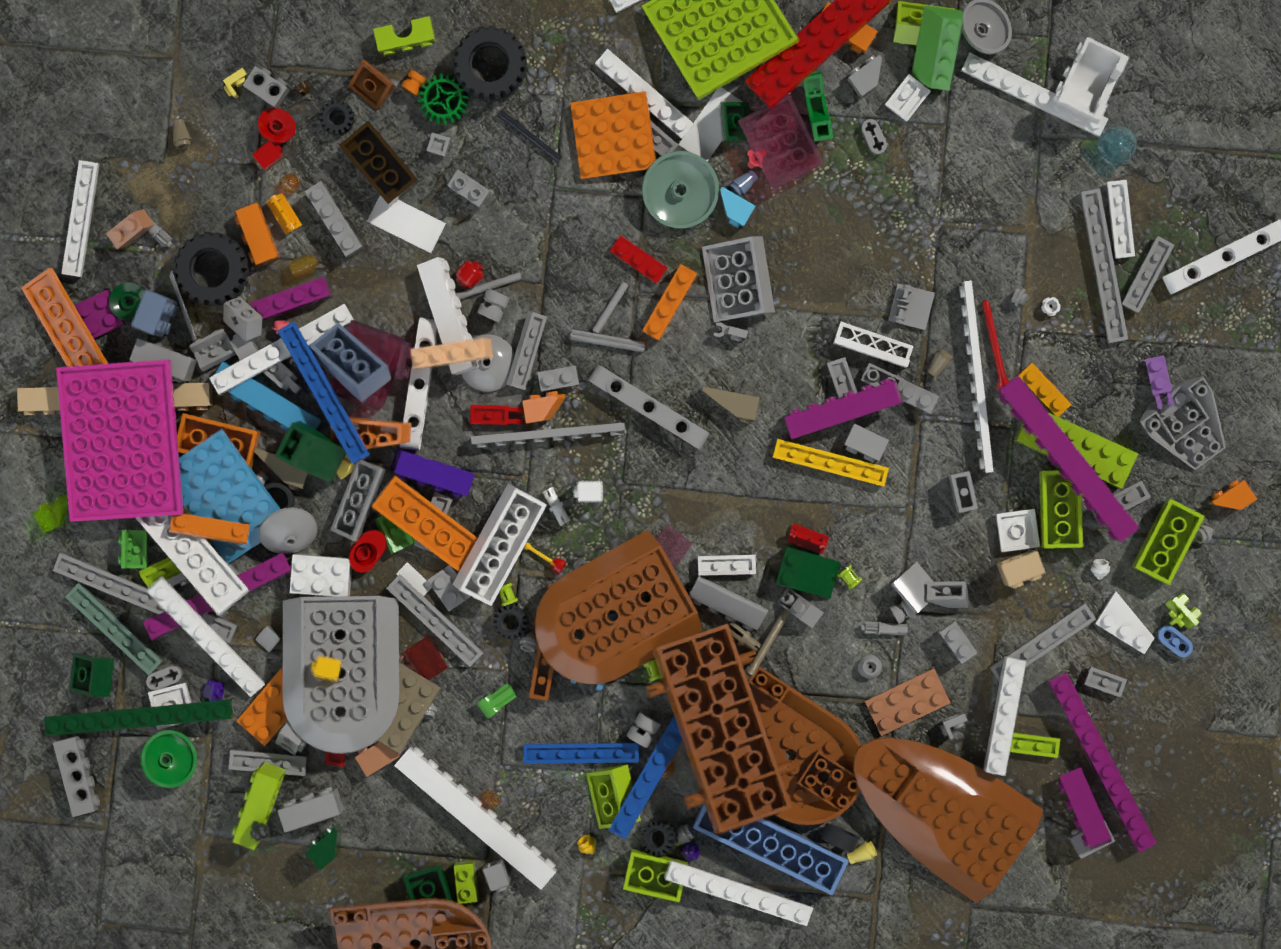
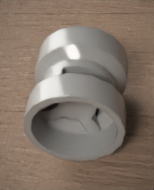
M904 600L901 601V604L890 607L898 624L904 622V619L907 617L915 616L913 610Z

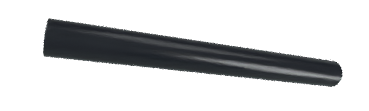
M501 110L497 116L526 139L557 163L562 158L560 154L506 112Z

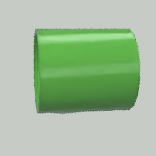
M507 683L476 704L486 718L489 719L499 712L504 705L516 698L517 695Z

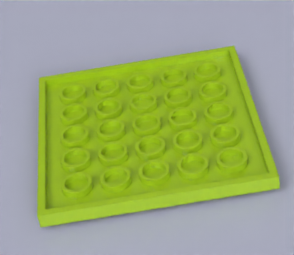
M651 0L642 5L643 11L698 100L799 42L796 34L774 0Z

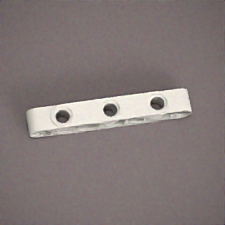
M1281 219L1162 277L1170 295L1281 241ZM1258 235L1264 237L1263 245L1258 244L1256 240ZM1223 252H1227L1230 255L1228 262L1222 259ZM1188 269L1195 271L1194 279L1188 277Z
M420 317L414 349L421 348V343L424 341H428L430 346L436 345L438 330L434 319ZM412 364L403 422L409 423L411 417H417L419 424L415 428L411 427L410 442L400 444V448L420 450L433 367L413 369ZM417 379H423L425 382L424 387L420 390L415 387Z

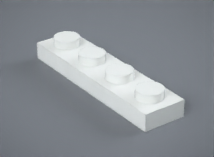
M1127 180L1106 182L1115 259L1134 257L1135 251Z

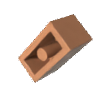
M143 209L132 212L106 234L115 248L120 249L131 245L152 228L154 223Z
M377 740L370 748L366 747L358 750V755L355 759L366 777L400 757L401 754Z

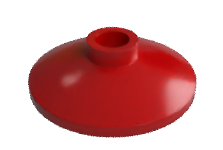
M267 109L258 119V129L261 135L270 142L285 143L295 134L296 124L294 119L282 109Z

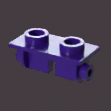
M208 680L205 683L203 697L209 698V701L222 700L225 682Z

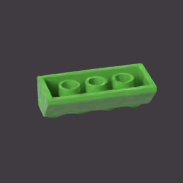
M924 5L911 76L929 88L950 91L963 23V10Z

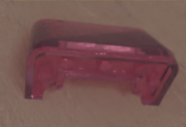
M351 320L347 331L388 366L391 380L363 402L334 377L328 382L336 396L375 410H380L386 402L403 355L405 339Z

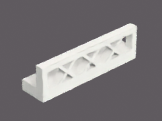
M840 322L833 343L904 368L908 367L913 349L912 345L844 322ZM843 327L851 329L854 337L850 339L840 337ZM863 334L869 335L872 343L869 345L861 344L858 337ZM881 340L887 341L890 349L885 352L881 351L876 343ZM900 346L907 348L906 357L897 356L894 349Z

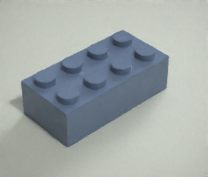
M339 323L335 324L309 345L317 362L361 402L391 380L388 366Z

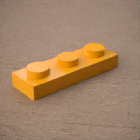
M1030 363L1018 375L1055 416L1059 417L1072 405L1033 363Z

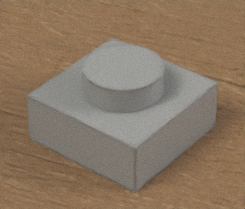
M432 133L427 152L446 157L451 138Z

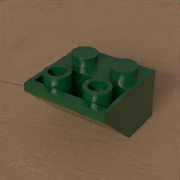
M340 823L337 826L332 824L322 833L323 837L321 839L318 836L307 846L309 849L306 855L319 870H322L340 853L342 831Z

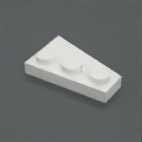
M1114 591L1095 624L1145 654L1154 637L1120 595Z

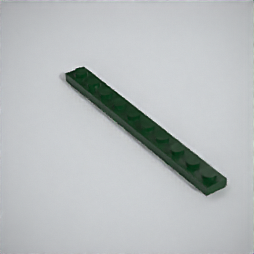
M232 699L46 716L44 717L46 736L233 719Z

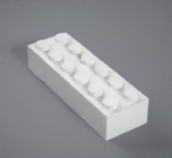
M507 484L453 585L460 591L492 606L547 505L524 491Z

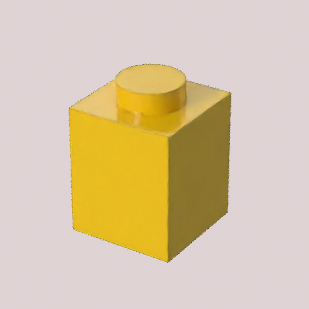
M318 656L317 661L313 660L311 672H314L315 678L338 682L342 662L341 660Z

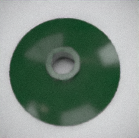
M130 282L116 286L109 297V306L113 314L122 320H134L145 293L144 289ZM128 299L133 300V304L131 306L126 305V301Z

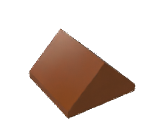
M365 60L360 63L348 85L349 88L376 110L384 104L396 89V86Z

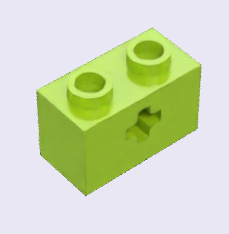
M475 861L455 862L454 873L458 904L477 902L479 896Z

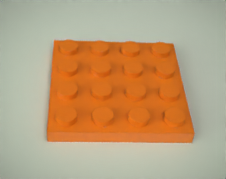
M646 91L571 103L581 179L647 170L656 160Z

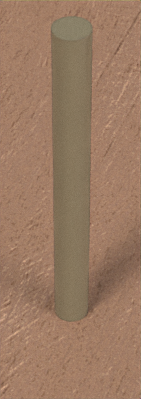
M783 609L746 672L748 676H754L789 616V611Z

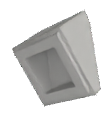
M268 625L255 640L270 652L282 637Z

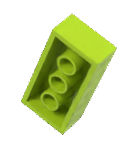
M1039 471L1041 548L1083 547L1082 496H1077L1071 489L1072 483L1069 480L1065 481L1059 474V471Z
M1166 498L1131 567L1164 584L1170 585L1205 516L1172 499Z
M264 762L261 767H257L256 772L254 771L250 783L253 784L245 794L244 800L246 802L244 807L242 806L238 815L240 819L232 832V835L235 836L233 839L234 843L252 850L256 849L260 841L256 842L255 839L251 838V826L253 821H258L265 825L268 824L286 769Z

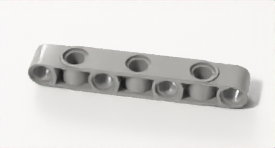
M597 364L588 379L592 384L699 450L710 435L704 429ZM615 381L620 382L622 385L619 392L611 390V384ZM646 402L654 404L652 412L644 411L643 405ZM678 422L686 423L687 430L680 433L676 430Z

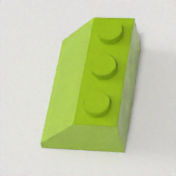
M898 1L893 42L917 45L925 4Z
M628 765L613 766L586 773L599 829L611 827L633 788Z

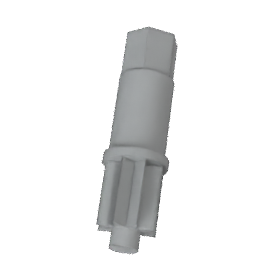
M152 221L154 226L148 232L163 247L168 246L170 248L173 245L171 242L172 238Z
M865 622V625L861 624V630H864L865 634L907 636L908 626L907 624Z

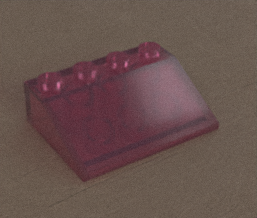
M790 94L772 110L766 106L738 121L772 190L824 166V161Z

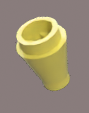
M865 841L854 849V852L848 853L847 856L850 863L854 864L874 859L877 856V852L871 841L868 843Z

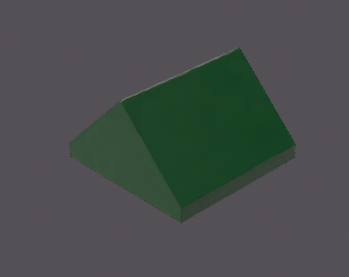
M720 102L722 144L752 141L749 102Z

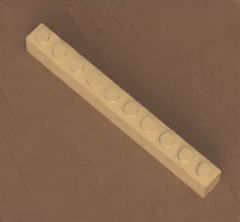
M212 383L173 384L174 406L177 407V411H188V407H196V410H208V406H213ZM58 387L17 388L18 411L24 412V415H36V411H43V415H54L55 411H60Z

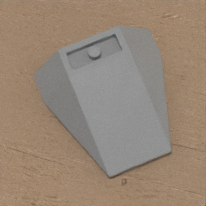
M1203 376L1178 383L1172 388L1174 407H1169L1167 394L1160 397L1162 409L1158 410L1156 401L1148 405L1140 420L1145 431L1152 439L1194 470L1226 448L1214 393Z

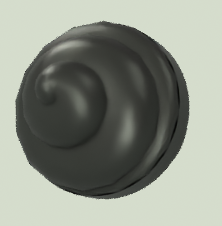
M253 821L250 831L251 838L255 839L256 842L265 839L270 835L268 832L269 827L264 823Z

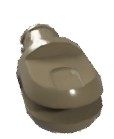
M730 622L728 625L742 635L740 637L730 629L733 639L738 642L736 645L739 647L744 645L749 650H754L756 652L755 655H757L762 644L751 637L750 630L745 631L735 623Z

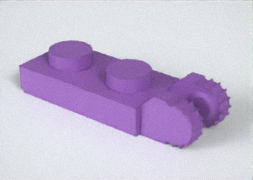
M1164 355L1145 359L1157 409H1162L1160 396L1166 394L1169 407H1174L1172 387Z

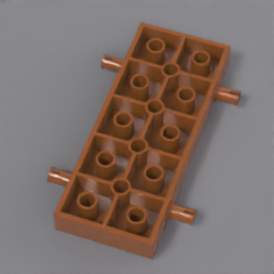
M728 624L653 649L652 652L662 681L646 686L647 691L655 689V691L648 693V696L652 698L662 693L667 694L700 789L699 793L684 797L685 802L693 800V802L686 804L687 808L690 809L704 803L715 834L723 833L792 808L781 776L795 772L796 767L787 768L794 764L792 759L778 765L776 764L743 669L744 665L753 662L755 657H749L755 655L756 652L751 650L739 655Z

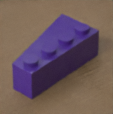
M396 449L390 471L396 473V477L407 481L409 477L415 479L414 483L426 486V483L433 485L432 489L441 492L447 489L451 491V495L462 498V494L468 496L475 475L472 472L426 459L413 453H407L400 449Z

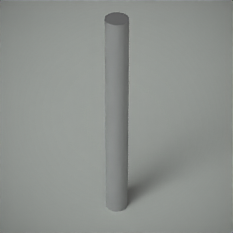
M520 272L455 294L461 300L485 292L487 288L494 289L521 280L522 277Z

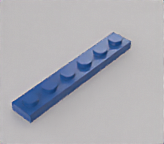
M636 742L523 744L524 764L639 762V744Z

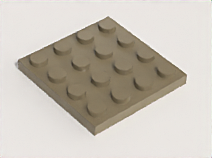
M399 663L398 709L392 724L378 741L401 754L441 688ZM339 708L336 715L344 717L346 710Z

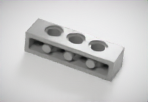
M78 735L54 742L53 746L72 817L98 810L100 801L98 795L94 793L93 787H95L93 776L89 774L90 763L88 758H85L83 752L85 750L83 739H80ZM70 752L76 754V762H72L69 759ZM75 771H79L81 773V780H76L74 778ZM80 789L86 792L87 796L85 799L79 796Z

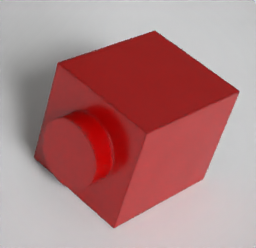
M268 141L252 155L261 167L268 171L284 158L282 155L284 150L278 143L273 144V142Z

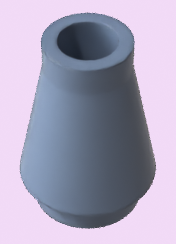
M750 170L748 173L732 180V184L729 187L734 194L739 197L741 195L744 196L758 177Z

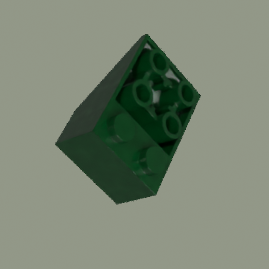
M299 420L291 423L275 457L294 468L331 483L346 452L342 445Z

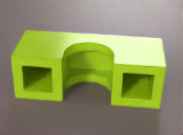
M430 16L411 20L412 32L405 38L396 36L392 25L373 29L378 52L384 56L395 54L397 50L407 52L413 50L415 46L421 45V48L432 46L436 39Z

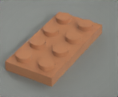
M932 668L865 700V703L880 735L883 736L950 704V701L935 669Z

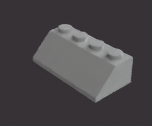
M364 460L355 464L331 531L352 541H358L363 532L367 517L370 514L371 505L384 477L385 468Z
M697 576L688 595L692 603L701 606V604L709 606L707 610L717 615L721 612L726 615L725 619L733 623L736 620L743 623L742 627L753 631V629L758 630L768 613L767 608L701 576Z

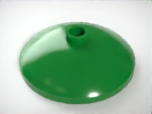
M172 730L158 732L151 736L142 748L140 756L141 768L146 778L154 785L162 788L179 787L186 783L195 772L197 766L196 749L190 739L180 732ZM163 757L167 758L166 764L162 761Z

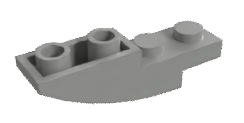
M871 363L868 364L861 381L877 387L880 386V381L889 378L891 382L896 380L903 402L932 414L940 398L938 395Z

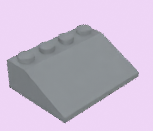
M752 236L702 247L714 322L775 312L763 236Z

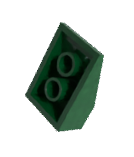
M785 546L775 583L831 599L841 562Z

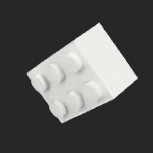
M293 554L290 593L335 597L350 596L352 567L349 563V558Z

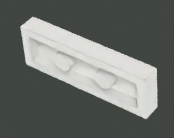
M756 555L698 556V576L756 574Z

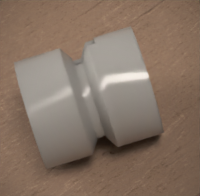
M487 288L483 297L485 302L480 304L477 313L499 323L504 314L502 309L507 307L510 298Z
M640 712L635 720L636 725L631 726L626 736L641 746L648 748L653 739L651 735L657 733L661 724ZM641 729L645 730L646 733H645V734H642V733L640 732Z

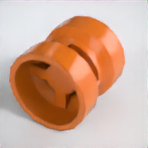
M411 69L408 73V78L403 80L401 86L417 96L420 85L425 84L426 78Z

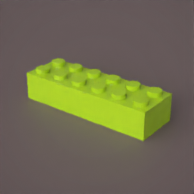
M1049 413L1100 479L1111 486L1122 489L1138 453ZM1022 422L1014 441L1048 456L1049 454L1045 449L1041 450L1034 441L1037 439L1033 434L1029 435L1022 427L1024 423Z

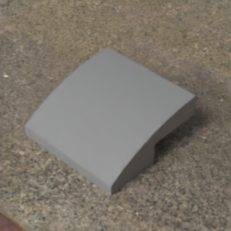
M916 561L891 585L916 614L929 603L927 601V582L933 581Z

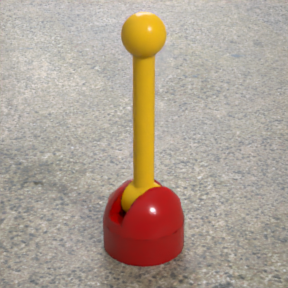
M528 542L524 546L525 550H530L550 562L551 570L558 575L567 563L561 558L550 559L531 547V544Z

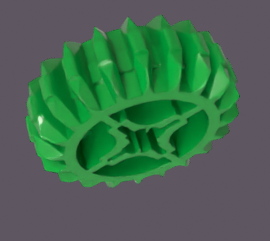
M440 73V79L438 80L436 75H432L434 79L432 83L429 79H426L427 84H429L428 87L423 84L421 85L425 92H418V95L423 97L418 99V103L424 104L419 107L420 111L426 110L423 114L424 117L431 115L429 117L430 122L437 118V125H440L441 120H443L446 126L448 124L447 119H450L451 123L454 124L455 120L453 117L456 116L460 120L461 116L458 113L466 114L462 107H469V103L464 102V100H468L470 97L469 95H463L467 92L464 89H460L462 87L459 83L456 84L458 81L456 76L451 81V74H447L446 79H444L443 73ZM441 85H450L457 91L445 92ZM436 87L437 96L428 102L430 92ZM440 91L445 97L448 96L446 99L447 108L442 101L439 103L441 100ZM459 96L457 107L451 111L450 103ZM441 106L446 111V114L435 113L430 108Z

